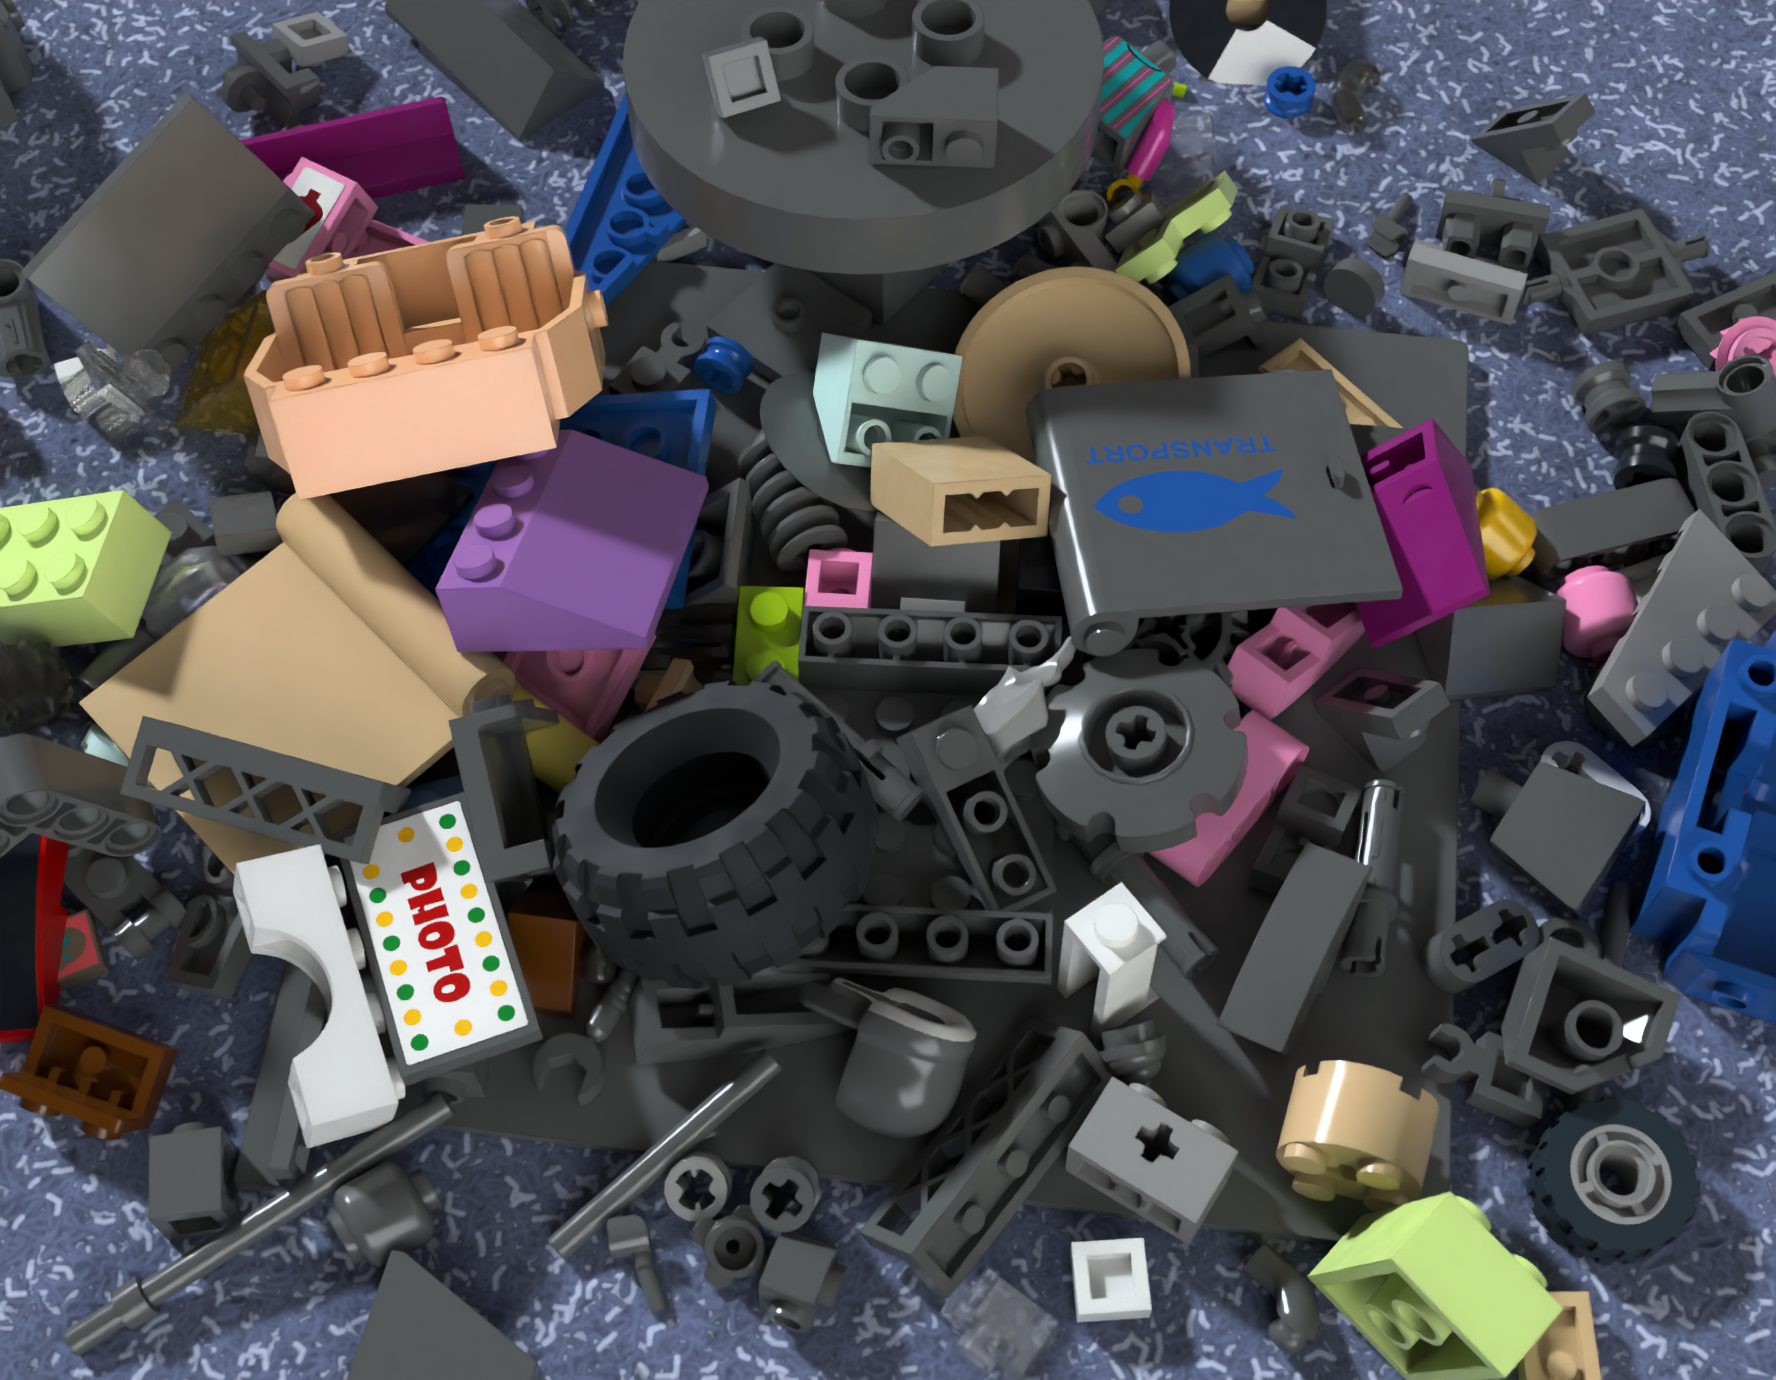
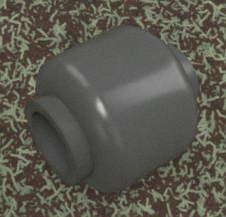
M387 1160L339 1187L334 1195L336 1210L327 1215V1218L355 1266L365 1260L371 1267L382 1270L386 1267L391 1250L404 1252L409 1255L433 1238L435 1225L429 1212L441 1206V1203L420 1168L408 1175L401 1165Z

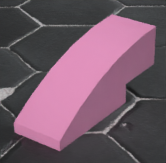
M1356 603L1278 608L1270 624L1237 646L1227 666L1234 676L1231 681L1233 685L1231 691L1235 697L1269 720L1274 719L1315 684L1365 632Z

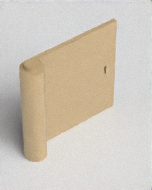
M295 493L282 505L277 514L275 524L277 532L283 540L282 544L90 693L79 704L129 760L142 717L147 716L405 788L454 747L448 720L470 715L469 704L481 699L510 695L512 701L516 681L515 674L493 652H457L440 601L329 494L298 500ZM157 748L147 780L156 789L163 790L184 776L173 753ZM192 758L196 768L206 763V761ZM225 767L203 781L214 806L220 808L243 794L231 768ZM250 774L255 785L266 780V778ZM284 784L262 798L273 822L281 825L304 811L291 785ZM190 789L179 795L195 800ZM310 791L316 803L327 797L326 795ZM344 801L322 815L333 838L334 833L358 825L363 808L362 805ZM250 806L238 812L254 817ZM175 810L234 876L236 863L306 848ZM310 823L299 829L300 831L315 835Z

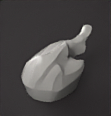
M1071 636L1065 640L1062 647L1052 658L1039 666H1034L1023 672L1008 666L998 685L992 688L974 708L999 764L1006 763L1031 750L1030 736L1046 727L1048 711L1044 692L1048 691L1060 680L1062 671L1074 657L1076 647L1072 643Z

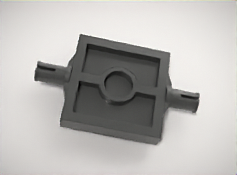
M1643 208L1539 235L1534 252L1548 276L1526 281L1520 298L1521 300L1524 299L1523 304L1526 306L1554 297L1560 299L1566 305L1583 336L1690 307L1696 292L1682 272L1681 263L1708 257L1710 252L1708 239L1704 240L1705 235L1702 233L1675 242L1669 240L1654 227Z

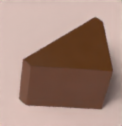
M533 880L509 911L508 927L535 1012L573 1017L591 938L574 912L561 884Z

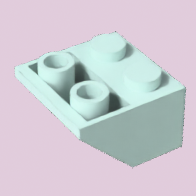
M822 333L813 397L831 462L871 468L872 443L949 438L963 356Z

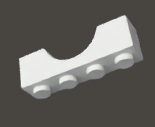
M320 844L236 863L233 893L250 952L284 959L303 970L317 985L327 1010V1024L312 1045L293 1058L288 1079L307 1149L386 1126L393 1121L399 1104L398 1100L405 1098V1085L400 1076L395 1056L385 1059L378 1034L385 1032V1019L377 993L375 991L365 993L359 970L365 969L366 966L364 948L358 930L356 928L346 930L339 907L346 906V891L338 866L327 867Z

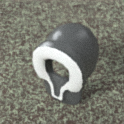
M836 978L831 982L813 980L808 983L799 998L801 1004L858 1031L838 1088L835 1101L836 1107L849 1119L868 1130L894 1138H911L933 1131L946 1121L957 1100L964 1077L966 1062L974 1050L977 1033L970 1021L955 1009L911 990L895 987L884 992H878L843 978Z

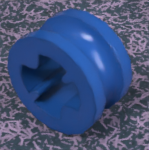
M1285 66L1277 68L1270 73L1267 79L1264 104L1271 113L1281 118L1294 119L1302 117L1312 107L1316 89L1315 80L1310 73L1298 67ZM1285 89L1287 92L1280 93V90ZM1299 92V95L1295 96L1293 93Z
M715 336L709 339L704 347V353L699 355L694 364V371L698 378L709 388L722 394L734 395L739 393L745 383L744 378L750 375L755 366L751 354L742 345L729 338Z

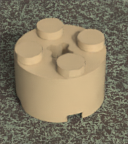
M1320 1061L1318 1073L1309 1075L1305 1065L1299 1068L1296 1073L1276 1151V1158L1288 1172L1294 1175L1293 1190L1305 1197L1319 1201H1332L1335 1198V1194H1339L1352 1199L1362 1200L1367 1208L1375 1212L1409 1203L1417 1199L1422 1192L1440 1112L1439 1103L1433 1095L1423 1088L1421 1089L1419 1100L1400 1091L1403 1077L1377 1067L1347 1061Z

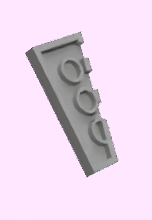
M1698 509L1684 521L1677 534L1679 539L1672 551L1665 555L1656 571L1658 577L1650 592L1641 598L1632 615L1635 619L1628 632L1618 640L1587 696L1631 747L1649 736L1703 684L1732 638L1747 642L1776 614V591L1701 509Z

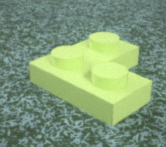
M1226 171L1167 209L1163 222L1124 249L1115 271L1136 282L1145 278L1149 284L1158 281L1168 274L1177 265L1175 258L1185 245L1183 242L1185 237L1199 228L1203 234L1209 233L1223 224L1232 215L1229 208L1233 205L1238 188Z

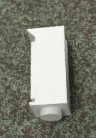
M1122 882L1064 922L1057 989L1066 999L1099 976L1091 1031L1098 1040L1101 1039L1099 1032L1122 1025L1160 998L1150 987L1157 946L1166 939L1167 935Z

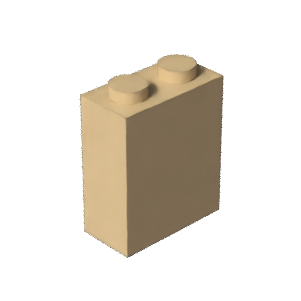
M975 436L872 443L871 505L929 546L1047 536L1051 474L990 438Z

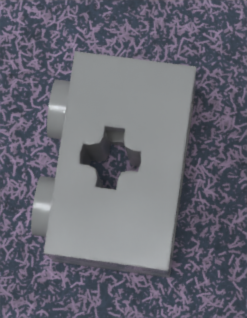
M1112 1077L1069 1144L1065 1170L1189 1245L1229 1179L1239 1151L1231 1147L1228 1138L1213 1125L1198 1119L1189 1122L1168 1110L1162 1097L1150 1088L1139 1083H1131L1128 1086ZM1155 1147L1166 1152L1165 1156L1160 1155L1157 1157L1154 1163L1146 1161L1142 1157L1143 1154L1151 1153Z

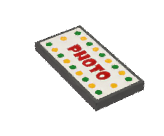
M461 792L382 818L369 865L340 858L400 1076L405 1086L542 1040L543 1035L495 883H484L465 793ZM357 826L334 833L335 841L352 845Z

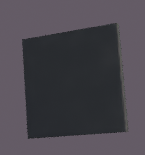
M441 471L329 494L406 569L414 563L474 498L472 492Z

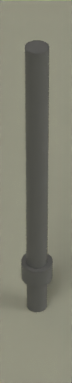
M440 1091L145 1280L141 1276H136L112 1291L109 1303L63 1332L67 1345L75 1355L80 1356L123 1327L128 1326L130 1329H135L161 1312L160 1304L333 1194L342 1185L375 1167L453 1117L455 1112L448 1099Z

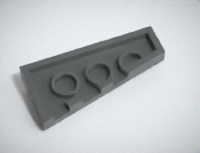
M204 845L197 868L203 873L205 878L201 895L190 900L187 904V912L184 915L166 981L186 992L231 1000L252 953L249 949L233 893L235 876L207 845Z

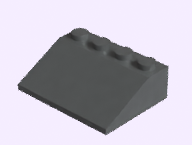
M186 92L26 265L21 273L120 355L159 384L183 365L187 356L213 328L223 321L229 310L250 287L263 277L265 271L269 268L268 265L281 250L301 236L305 225L316 213L195 98Z

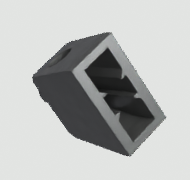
M1540 762L1535 767L1523 787L1490 769L1480 781L1471 798L1473 805L1501 820L1490 839L1493 851L1566 913L1577 920L1646 813V802L1634 795Z

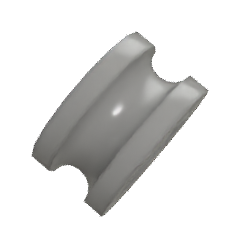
M695 1151L686 1154L670 1170L665 1180L664 1194L668 1206L677 1216L687 1221L698 1222L704 1217L713 1218L722 1210L732 1192L733 1178L730 1168L721 1157L712 1152ZM691 1170L692 1176L695 1178L700 1170L709 1173L713 1178L709 1191L716 1198L709 1202L706 1201L705 1195H701L697 1202L689 1199L684 1193L689 1186V1182L682 1174L685 1171Z

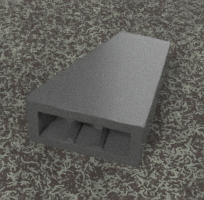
M391 1250L346 1380H546L541 1368L533 1358L408 1254Z

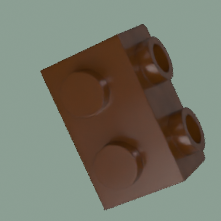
M60 1004L44 1005L22 1071L2 1073L0 1089L20 1096L18 1105L27 1111L45 1116H60L61 1113L80 1119L79 1129L89 1135L103 1139L119 1140L122 1133L148 1129L156 1116L178 1049Z

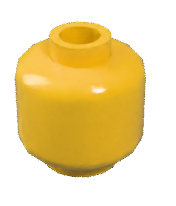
M1475 488L1488 580H1494L1504 574L1510 578L1515 577L1531 563L1535 556V550L1531 546L1537 535L1536 522L1503 491L1497 488H1489L1480 492Z

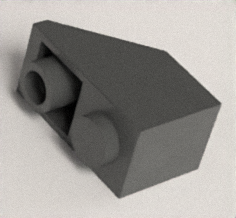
M935 66L870 107L869 164L995 168L999 68Z

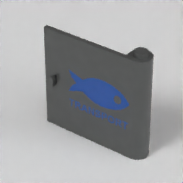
M1332 369L1062 386L1046 389L1036 394L1028 402L1025 413L1036 466L1051 474L1048 526L1072 643L1079 651L1101 657L1118 653L1134 639L1139 618L1401 599L1403 588ZM1328 475L1330 476L1332 486L1330 485Z

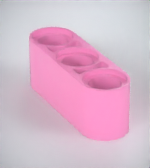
M1256 710L1250 711L1241 720L1240 725L1233 729L1234 731H1242L1246 734L1248 765L1242 788L1229 810L1223 816H1217L1214 813L1199 815L1195 819L1197 836L1188 842L1160 851L1147 852L1195 887H1200L1222 864L1295 777L1308 755V745Z

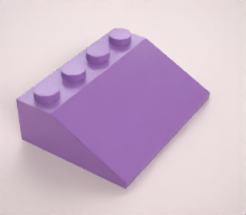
M559 430L557 448L499 459L435 588L457 652L649 649L709 489L707 477L574 430Z

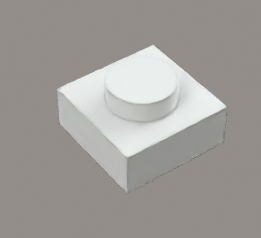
M1144 1238L1071 1242L1070 1258L1077 1322L1150 1318L1152 1306Z

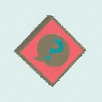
M88 908L67 916L57 983L61 985L60 991L110 973L95 917Z

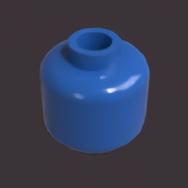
M1214 234L1204 235L1175 258L1177 265L1168 273L1171 286L1166 289V294L1171 303L1174 304L1229 273L1242 292L1251 289L1252 281L1250 275L1254 273L1255 268L1247 252L1234 238L1230 236L1220 238Z

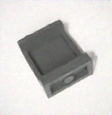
M510 695L494 696L469 704L470 715L448 721L484 883L533 881L554 876L556 873L553 868L551 850L555 848L554 839L548 838L526 736L531 731L560 724L557 710L535 707L533 699L511 702Z

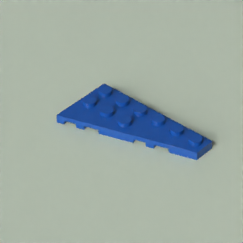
M626 92L565 228L575 270L586 272L591 291L601 290L606 308L652 261L662 246L686 225L687 221L653 187L640 165L632 141Z

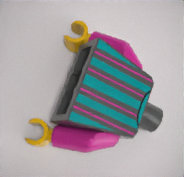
M1111 36L1103 41L1104 68L1099 126L1092 154L1117 175L1124 169L1129 171L1126 179L1118 180L1108 188L1106 194L1107 202L1111 207L1115 204L1118 195L1125 190L1133 191L1139 198L1143 197L1139 189L1144 180H1151L1170 144L1176 110L1170 102L1175 83L1169 73L1177 66V60L1173 51L1163 42H1153L1141 53L1119 36Z

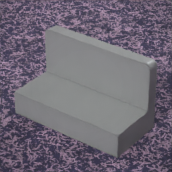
M1418 241L1413 243L1399 294L1511 325L1528 272L1527 270L1521 271L1504 268L1497 261L1476 255L1475 258L1461 256L1444 251L1443 246L1426 241Z

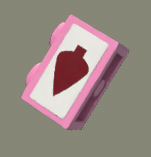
M301 157L292 174H289L283 182L316 214L305 225L301 236L294 242L287 244L268 265L269 268L264 274L277 281L296 277L300 269L306 267L305 261L318 255L339 252L343 260L347 259L346 256L354 250L378 209V206L357 182Z

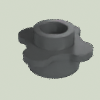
M739 1205L735 1208L732 1215L718 1220L704 1217L693 1228V1241L702 1247L707 1262L704 1269V1277L714 1287L725 1288L730 1285L733 1278H742L751 1273L762 1275L772 1251L764 1246L763 1237L758 1229L761 1223L754 1217L750 1205ZM731 1239H736L739 1242V1249L735 1253H730L726 1249V1244Z

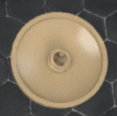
M1079 266L1050 269L1030 275L1013 283L990 299L971 320L961 336L955 350V355L963 357L953 419L960 437L986 436L1036 465L1025 413L1028 402L1036 394L1046 389L1062 386L1193 378L1190 356L1184 335L1176 319L1165 304L1149 289L1124 275L1105 269Z

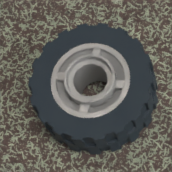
M1602 1097L1596 1102H1591L1589 1099L1578 1103L1572 1110L1563 1113L1539 1137L1535 1143L1537 1146L1536 1150L1529 1156L1526 1169H1530V1175L1526 1181L1527 1195H1531L1534 1207L1531 1209L1537 1221L1541 1220L1547 1228L1548 1232L1546 1234L1555 1243L1560 1242L1570 1249L1569 1253L1579 1258L1584 1256L1595 1259V1263L1610 1265L1613 1262H1622L1623 1265L1636 1263L1644 1257L1649 1258L1677 1239L1685 1231L1682 1227L1694 1217L1697 1209L1694 1206L1695 1198L1700 1195V1181L1696 1180L1695 1169L1698 1167L1695 1156L1689 1153L1685 1145L1687 1140L1679 1129L1675 1131L1666 1122L1667 1118L1657 1110L1652 1112L1642 1107L1643 1103L1629 1099L1627 1102L1616 1100V1097ZM1599 1167L1608 1168L1621 1178L1625 1189L1624 1196L1612 1193L1603 1185L1599 1175Z

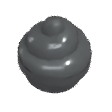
M1154 1019L1136 1021L1099 1032L1103 1049L1098 1050V1053L1104 1059L1109 1073L1116 1077H1121L1122 1082L1128 1086L1131 1083H1139L1151 1089L1152 1079L1161 1070L1162 1058L1168 1051L1165 1034H1157Z

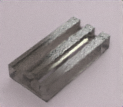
M736 603L684 604L683 609H663L654 633L657 637L653 644H663L664 647L650 648L639 671L667 670L673 658L690 660L694 670L733 669L738 615ZM688 643H721L720 647H687Z

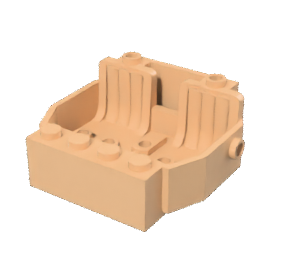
M517 216L504 217L484 224L485 231L444 240L345 260L342 259L339 252L318 255L306 260V267L301 268L296 277L272 283L266 293V300L276 332L264 338L243 375L268 457L291 474L298 500L557 448L561 419L571 416L602 391L606 353L600 328L608 326L607 311L601 290L591 291L586 272L575 270L567 234L562 227L551 225L538 228L536 221L521 224L520 218Z

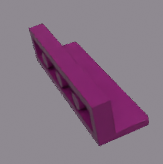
M441 96L239 140L282 181L289 174H292L299 160L303 157L357 182L371 199L465 179L446 100Z

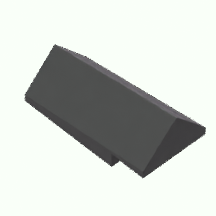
M387 0L384 6L386 14L419 43L421 55L519 142L605 87L604 82L518 0Z

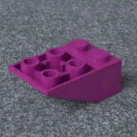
M1433 418L1360 455L1403 588L1401 599L1355 602L1369 643L1374 649L1400 637L1407 636L1433 621L1459 609L1466 608L1472 603L1490 595L1472 468ZM1328 475L1330 485L1332 486L1330 476Z

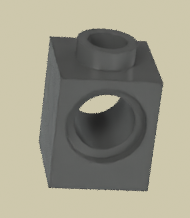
M203 1122L185 1123L175 1127L171 1134L149 1137L148 1219L167 1239L220 1232L238 1220V1188L232 1182L238 1160V1148L221 1126L215 1127L212 1124Z

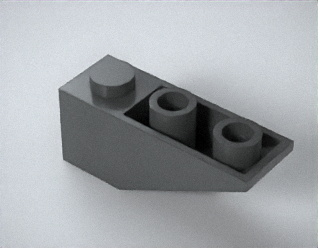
M972 705L954 711L896 738L917 786L925 790L924 801L989 911L1015 912L1057 891Z

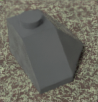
M1550 937L1519 961L1500 1019L1505 1065L1571 1095L1662 1058L1681 995Z

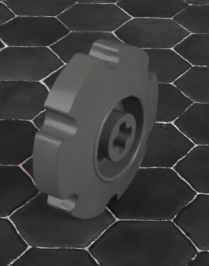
M1156 649L1121 650L1114 655L1099 656L1082 665L1084 680L1080 684L1065 686L1059 683L1046 696L1047 725L1030 736V748L1034 763L1037 766H1045L1044 769L1036 773L1035 777L1042 800L1050 813L1063 827L1078 838L1090 842L1101 833H1111L1116 836L1118 849L1121 852L1140 853L1164 850L1197 836L1195 819L1199 815L1214 813L1217 816H1223L1237 798L1242 788L1248 765L1246 734L1242 731L1232 730L1241 723L1239 703L1226 683L1200 662L1191 658H1185L1176 666H1166L1160 663L1159 651Z

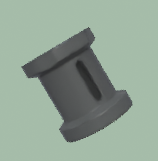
M798 1155L774 1159L764 1168L751 1189L750 1206L754 1217L764 1227L774 1232H790L800 1228L810 1218L813 1209L817 1206L822 1195L818 1169L809 1160ZM787 1179H790L799 1186V1189L796 1192L795 1199L788 1202L785 1207L780 1205L774 1198L779 1189L777 1186H782Z

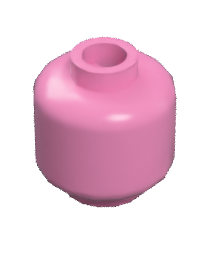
M1588 566L1564 577L1559 584L1560 589L1555 593L1566 599L1562 643L1565 650L1577 658H1592L1594 663L1603 664L1608 660L1618 640L1628 632L1635 619L1632 615L1639 603L1632 584L1627 577L1621 573L1609 571L1605 566Z

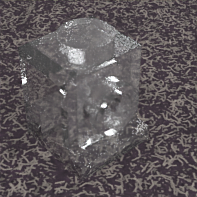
M989 1268L985 1270L975 1285L964 1280L951 1294L940 1313V1316L952 1325L951 1333L959 1338L954 1345L957 1351L968 1362L985 1373H990L996 1366L1003 1372L1002 1380H1027L1056 1341L1059 1327L1058 1320Z

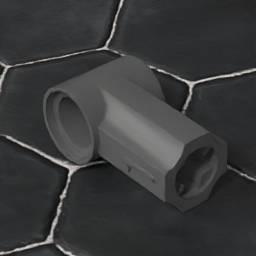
M0 259V375L19 380L41 374L52 363L40 316L42 305L30 280L21 273L24 269L22 265L14 260Z
M1746 355L1737 357L1727 362L1719 371L1655 375L1651 393L1652 415L1656 426L1687 425L1694 415L1705 411H1712L1727 415L1735 421L1743 436L1763 435L1776 428V377L1770 362L1761 356Z

